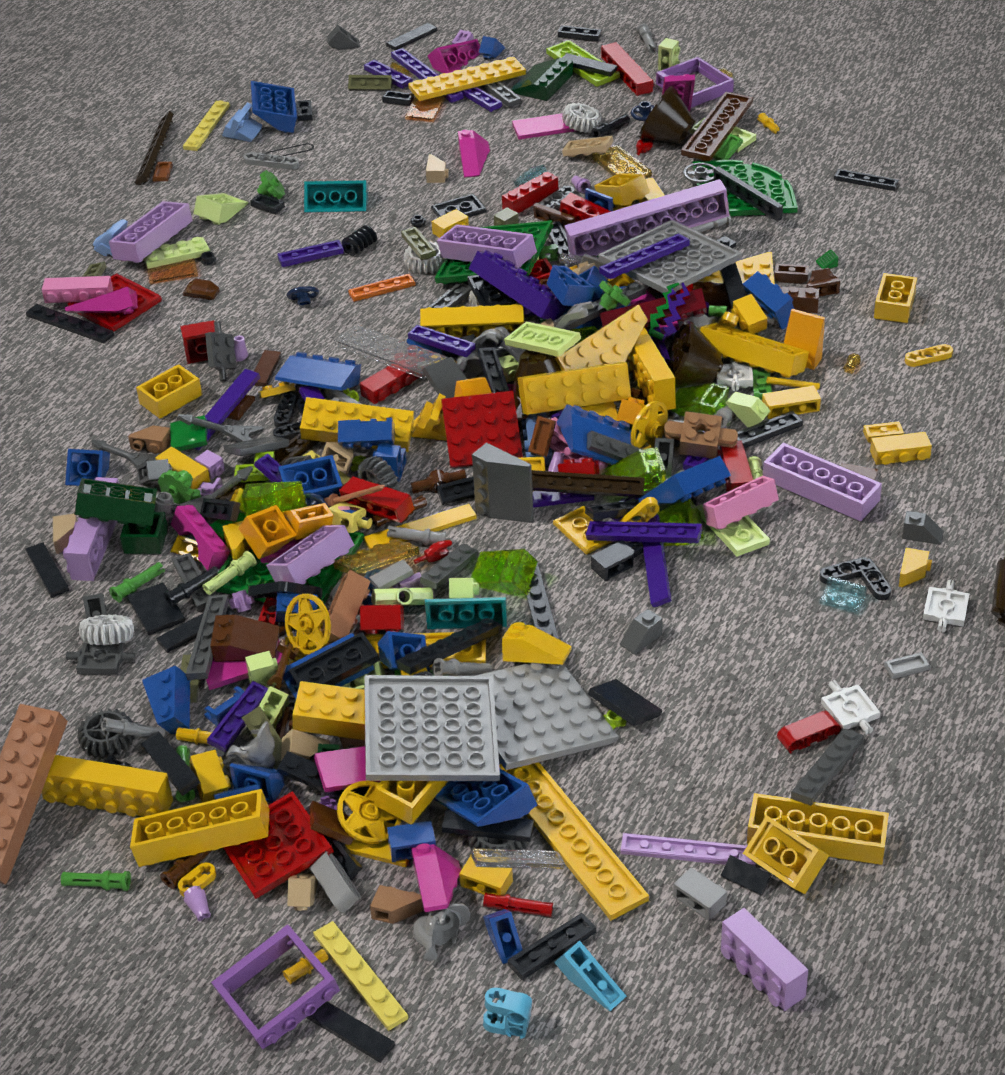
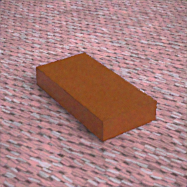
M157 162L152 178L153 181H168L173 166L172 162Z
M537 416L528 452L547 457L556 425L555 420Z

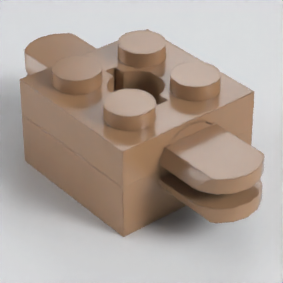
M685 411L684 423L668 421L664 426L665 438L680 440L679 454L713 459L717 456L718 446L733 448L738 441L736 430L721 428L722 416Z

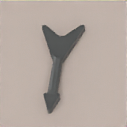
M178 414L177 416L178 420L188 425L194 424L223 432L238 442L252 440L249 436L261 432L264 428L262 426H224L195 418L191 414Z
M91 440L92 445L98 450H105L129 459L136 467L146 461H154L155 457L158 456L155 454L130 453L109 445L106 441Z
M252 466L237 471L235 477L214 493L173 506L171 508L172 512H175L177 506L193 505L200 513L203 498L218 499L242 480L246 481L253 471Z

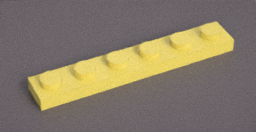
M220 100L213 104L184 143V150H199L230 107V102Z
M333 921L313 932L316 940L388 1031L408 1020V1014Z

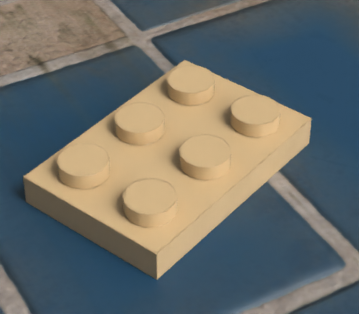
M613 136L569 141L562 150L563 156L575 157L578 154L587 156L594 152L598 154L606 153L614 142Z

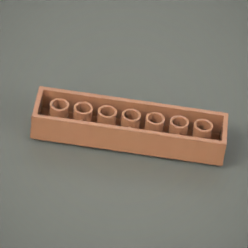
M19 704L1 751V884L6 885L66 728L68 721L60 712Z

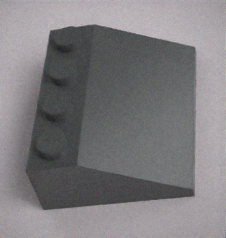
M485 443L472 454L476 511L478 514L489 518L532 523L534 517L531 464L491 444Z

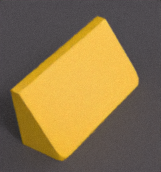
M178 534L170 552L178 555L190 553L195 561L200 562L198 559L197 541L179 536Z

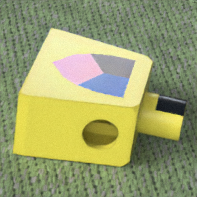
M344 501L329 507L334 515L332 525H345L348 533H354L362 528H371L372 519L366 517L365 508Z

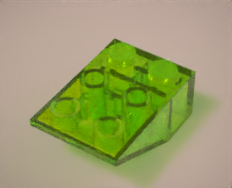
M710 383L681 388L675 394L676 409L671 410L681 416H685V411L714 415L720 408H724L727 405L729 387Z
M301 481L246 484L241 497L246 516L277 505L281 512L307 506Z
M526 549L483 551L479 554L471 578H474L479 583L480 588L510 595H526L538 561Z

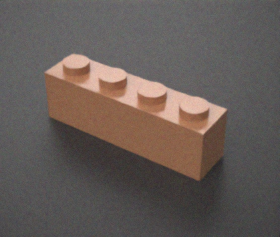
M349 570L342 578L328 610L331 621V633L327 645L349 635L350 630H353L358 621L356 615L360 614V606H364L362 601L367 598L370 592L368 587L371 581L352 570ZM325 621L321 629L323 635L325 633Z

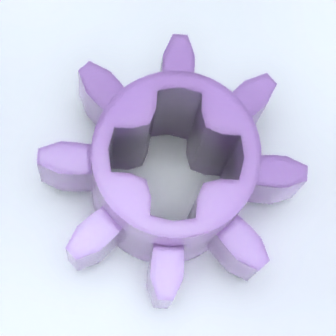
M246 590L232 594L233 599L229 600L231 609L236 608L237 613L252 609L251 604L255 601L254 598L248 597Z

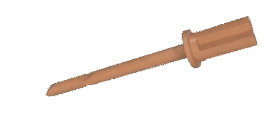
M378 485L340 497L337 494H331L323 499L331 507L343 501L381 491L385 485Z

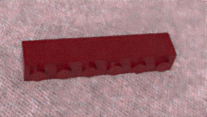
M702 288L688 291L690 295L682 298L686 304L676 307V311L681 318L677 320L678 322L686 320L687 317H701L704 313H707ZM675 295L669 296L672 301L677 300ZM665 297L602 312L600 313L602 325L604 327L639 305L648 319L644 326L648 330L651 328L650 314L658 313L656 307L666 304ZM670 309L663 310L665 317L656 319L660 326L667 325L664 319L673 316Z

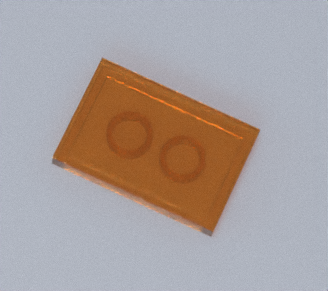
M445 96L419 101L415 97L405 115V120L434 122L445 102Z
M194 258L147 268L150 284L198 276Z

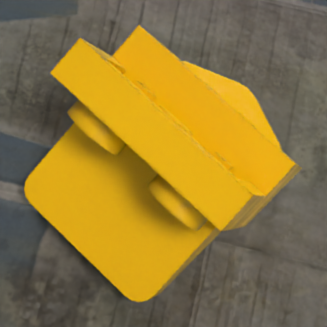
M439 393L433 404L426 401L420 415L414 420L412 437L447 441L441 399H444L446 396Z

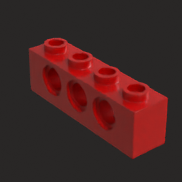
M569 193L561 201L559 210L574 216L576 222L611 212L574 193Z

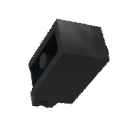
M621 540L591 555V569L604 581H607L634 566V558L643 553V546L639 542L626 544Z

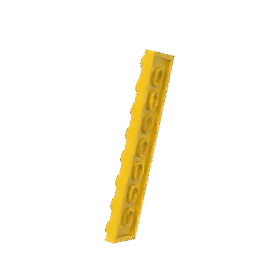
M508 57L503 60H495L491 63H483L479 66L455 70L451 73H443L439 76L428 77L423 80H415L408 83V87L419 101L526 75V69L515 57Z

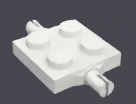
M732 358L731 364H723L721 372H717V386L723 388L731 387L733 391H735V388L738 391L739 387L747 388L753 386V371L749 364H738Z
M951 580L947 581L946 588L929 587L923 620L939 622L937 627L939 632H941V627H943L942 632H945L947 624L964 627L970 594L954 590L955 581L953 580L951 585Z
M835 680L831 681L828 686L832 689L833 693L821 698L823 707L839 723L841 730L860 726L865 734H868V732L870 734L873 728L868 722L880 718V711L859 685L841 688Z

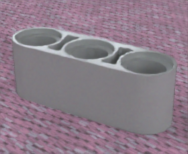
M326 851L310 866L311 871L327 896L341 913L345 914L361 899L360 893L334 855H328Z

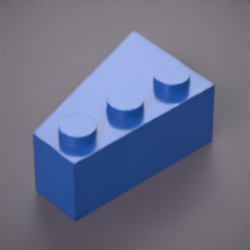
M553 265L547 281L548 287L561 304L568 306L591 301L596 288L567 266Z
M757 271L743 283L747 295L752 294L759 306L769 312L768 316L770 319L775 318L778 321L780 329H785L788 325L790 312L794 309L793 299L788 293L784 294L776 283H771L770 278L766 274L762 275Z
M376 418L370 419V421H361L360 419L338 421V444L342 448L351 449L353 446H361L363 449H370L372 446H378L379 444L394 445L395 424L392 418H387V421H377Z
M173 666L143 679L142 682L157 724L170 734H176L179 727L189 729L190 680H187L186 673L177 666Z

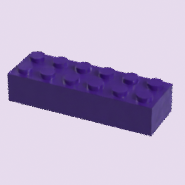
M487 250L485 252L477 251L469 267L471 271L540 318L556 320L563 315L567 305H562L547 285H541L537 278L529 277L525 270L517 269L513 262L505 261L503 256L497 252L493 254Z

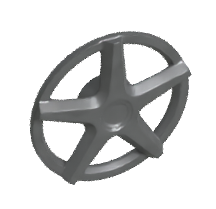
M693 163L684 169L683 175L692 184L694 182H712L713 177H709L707 174L714 173V168L716 167L708 163ZM697 165L695 171L687 170L688 168ZM701 165L709 166L713 169L707 170V168L702 167ZM687 174H689V175H695V176H694L693 179H692V178H690Z

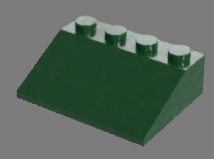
M557 58L536 64L510 90L518 95L548 101L573 75V60Z
M81 478L74 515H78L82 519L94 517L103 522L115 520L119 524L136 523L139 527L152 526L157 489Z

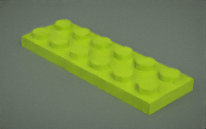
M570 40L546 48V54L554 59L562 58L566 53L601 61ZM573 68V72L596 87L620 78V72L618 71L609 77Z

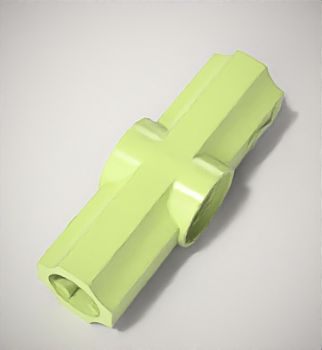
M430 587L372 589L371 594L373 605H425V599H433V592ZM400 592L405 594L404 602L399 599Z

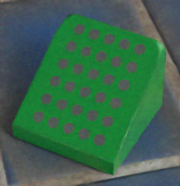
M829 250L818 258L816 263L821 269L838 267V256L833 250Z

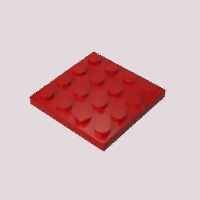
M116 273L111 276L113 291L125 287L136 291L138 308L133 309L134 312L130 314H77L115 332L160 303L162 298L161 295ZM69 302V303H68V306H71V305H74V304H77V303H80V302Z
M513 391L441 399L450 468L473 466L472 454L485 443L491 444L517 458H523Z
M293 791L268 805L270 809L268 837L244 842L239 845L223 847L255 899L284 883L291 876L297 875L309 868L326 851L328 855L334 852L324 835L310 828V815Z

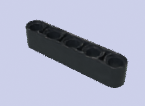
M159 731L141 743L161 771L167 773L168 779L182 796L200 784L194 772Z

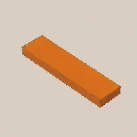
M405 274L349 289L348 293L355 302L416 285V282L410 274Z

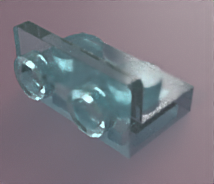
M544 165L530 167L514 181L516 187H519L547 172Z
M829 576L826 589L820 598V604L858 615L866 598L867 587Z

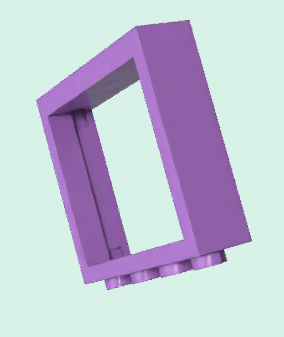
M699 57L656 72V84L663 88L664 77L680 76L696 71L716 83V85L696 93L693 92L691 108L720 97L725 91L733 92L734 80Z
M288 924L211 982L217 993L261 1049L266 1048L272 1043L275 1044L281 1036L293 1030L299 1022L315 1013L317 1008L326 1001L331 1000L340 991L333 976ZM295 945L324 980L258 1030L230 994Z

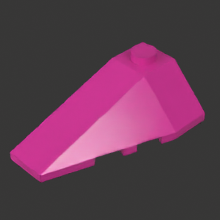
M475 39L434 49L427 56L433 69L442 73H451L455 70H461L460 67L466 66L468 64L467 61L475 59L480 55V44Z
M473 130L458 131V145L464 178L480 176L484 162L490 152L489 143Z
M125 287L65 307V310L70 313L130 314L134 312L133 309L138 308L137 293L131 288Z
M420 844L417 847L411 848L415 875L424 911L429 912L448 908L453 897V889L457 887V879L460 878L461 868L459 861L434 844Z

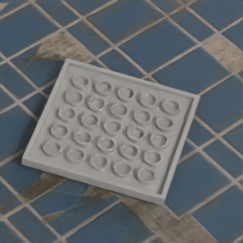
M670 220L598 254L599 261L607 264L678 233L690 239L689 246L670 253L668 256H663L656 261L649 262L642 267L635 268L628 273H624L664 293L668 292L666 286L678 282L679 285L673 288L676 292L683 289L681 283L688 286L706 276H710L718 270H722L728 265L734 264L742 259V253L674 220Z
M528 663L474 675L493 676L499 762L505 770L609 745L618 741L619 736L564 664Z
M365 675L366 781L500 780L493 676Z

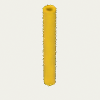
M767 377L766 380L767 384L797 388L815 386L816 390L820 388V383L776 377Z

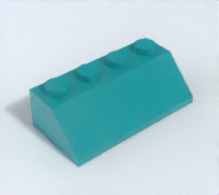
M366 180L304 181V212H359L367 210L368 183Z
M506 597L425 599L427 629H463L485 618H491L502 624V627H507Z

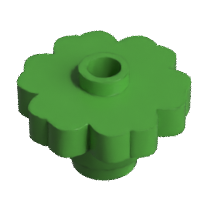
M265 170L260 174L262 184L257 189L258 193L269 197H277L278 199L285 195L283 185L272 172Z
M604 280L599 284L600 288L605 292L600 298L599 304L606 310L615 309L618 303L627 307L631 302L617 285L612 286Z
M168 470L159 477L158 484L162 487L161 492L170 493L174 503L182 504L193 498L194 491L190 488L193 478L189 472L185 470L181 472Z

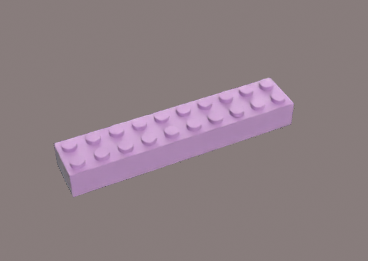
M719 179L565 225L569 252L574 262H579L584 254L592 257L598 256V254L670 220L692 228L728 217L727 189Z

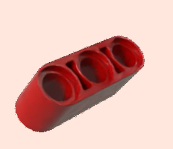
M821 711L784 726L778 731L777 739L791 754V751L801 750L811 746V743L826 740L829 738L828 736L838 735L841 726L828 711Z

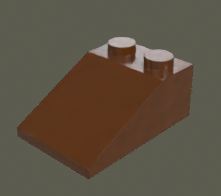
M216 615L210 644L215 662L246 661L245 657L270 651L271 657L276 658L279 626L239 615Z

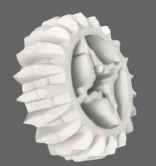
M572 103L565 106L562 120L570 129L591 133L594 127L601 125L602 116L594 107Z
M429 242L436 250V256L427 260H420L411 247L408 246L404 253L406 268L409 271L412 270L413 273L418 271L419 275L422 272L433 274L434 270L438 272L445 258L441 257L438 243Z
M116 614L88 617L80 622L79 627L81 641L90 645L124 643L133 637L134 632L132 619Z

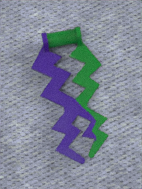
M679 283L666 286L668 292L663 293L666 304L656 307L658 313L650 314L651 328L648 334L661 340L663 343L668 336L677 332L672 323L681 319L676 311V307L686 304L682 298L690 295L684 283H681L684 293L675 295L676 301H672L669 296L676 294L673 288L677 287ZM670 309L673 316L664 319L668 326L663 327L665 334L654 330V328L660 327L656 319L665 317L663 310Z

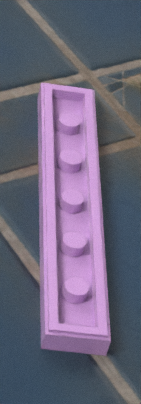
M623 833L621 854L723 865L726 864L731 855L756 867V863L742 854L747 847L746 845Z

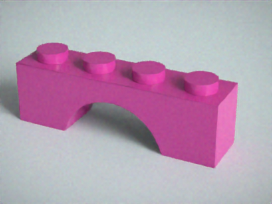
M193 505L177 506L171 526L179 536L193 535L198 545V559L207 570L213 566L221 569L228 558L229 548Z

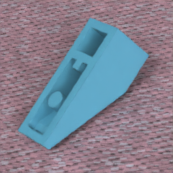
M578 941L554 962L568 980L609 1011L626 997L624 992L581 941Z

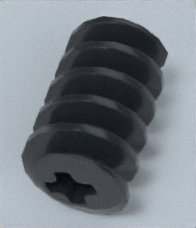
M362 226L342 240L344 252L355 256V254L363 251L364 248L372 245L373 242L375 243L378 239L377 234L370 226Z

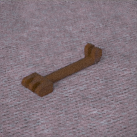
M284 639L280 640L276 649L282 653L276 674L271 676L267 682L268 686L276 683L274 688L278 690L282 685L289 658L294 660L299 652L297 647L292 650V644L290 643L287 646L284 645Z

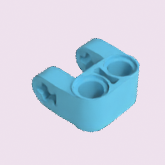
M502 988L489 989L485 994L484 1005L487 1011L483 1016L484 1029L491 1033L503 1034L509 1037L515 1035L520 1036V1039L525 1038L531 1017V997L524 993ZM494 998H499L497 1003L492 1002ZM493 1017L497 1018L495 1024L491 1023Z

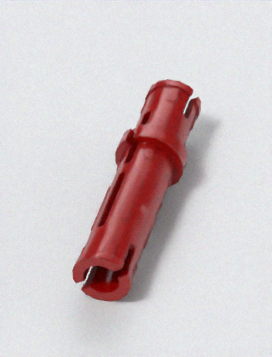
M485 892L483 907L506 909L550 918L553 911V903L511 897L510 894L503 896Z

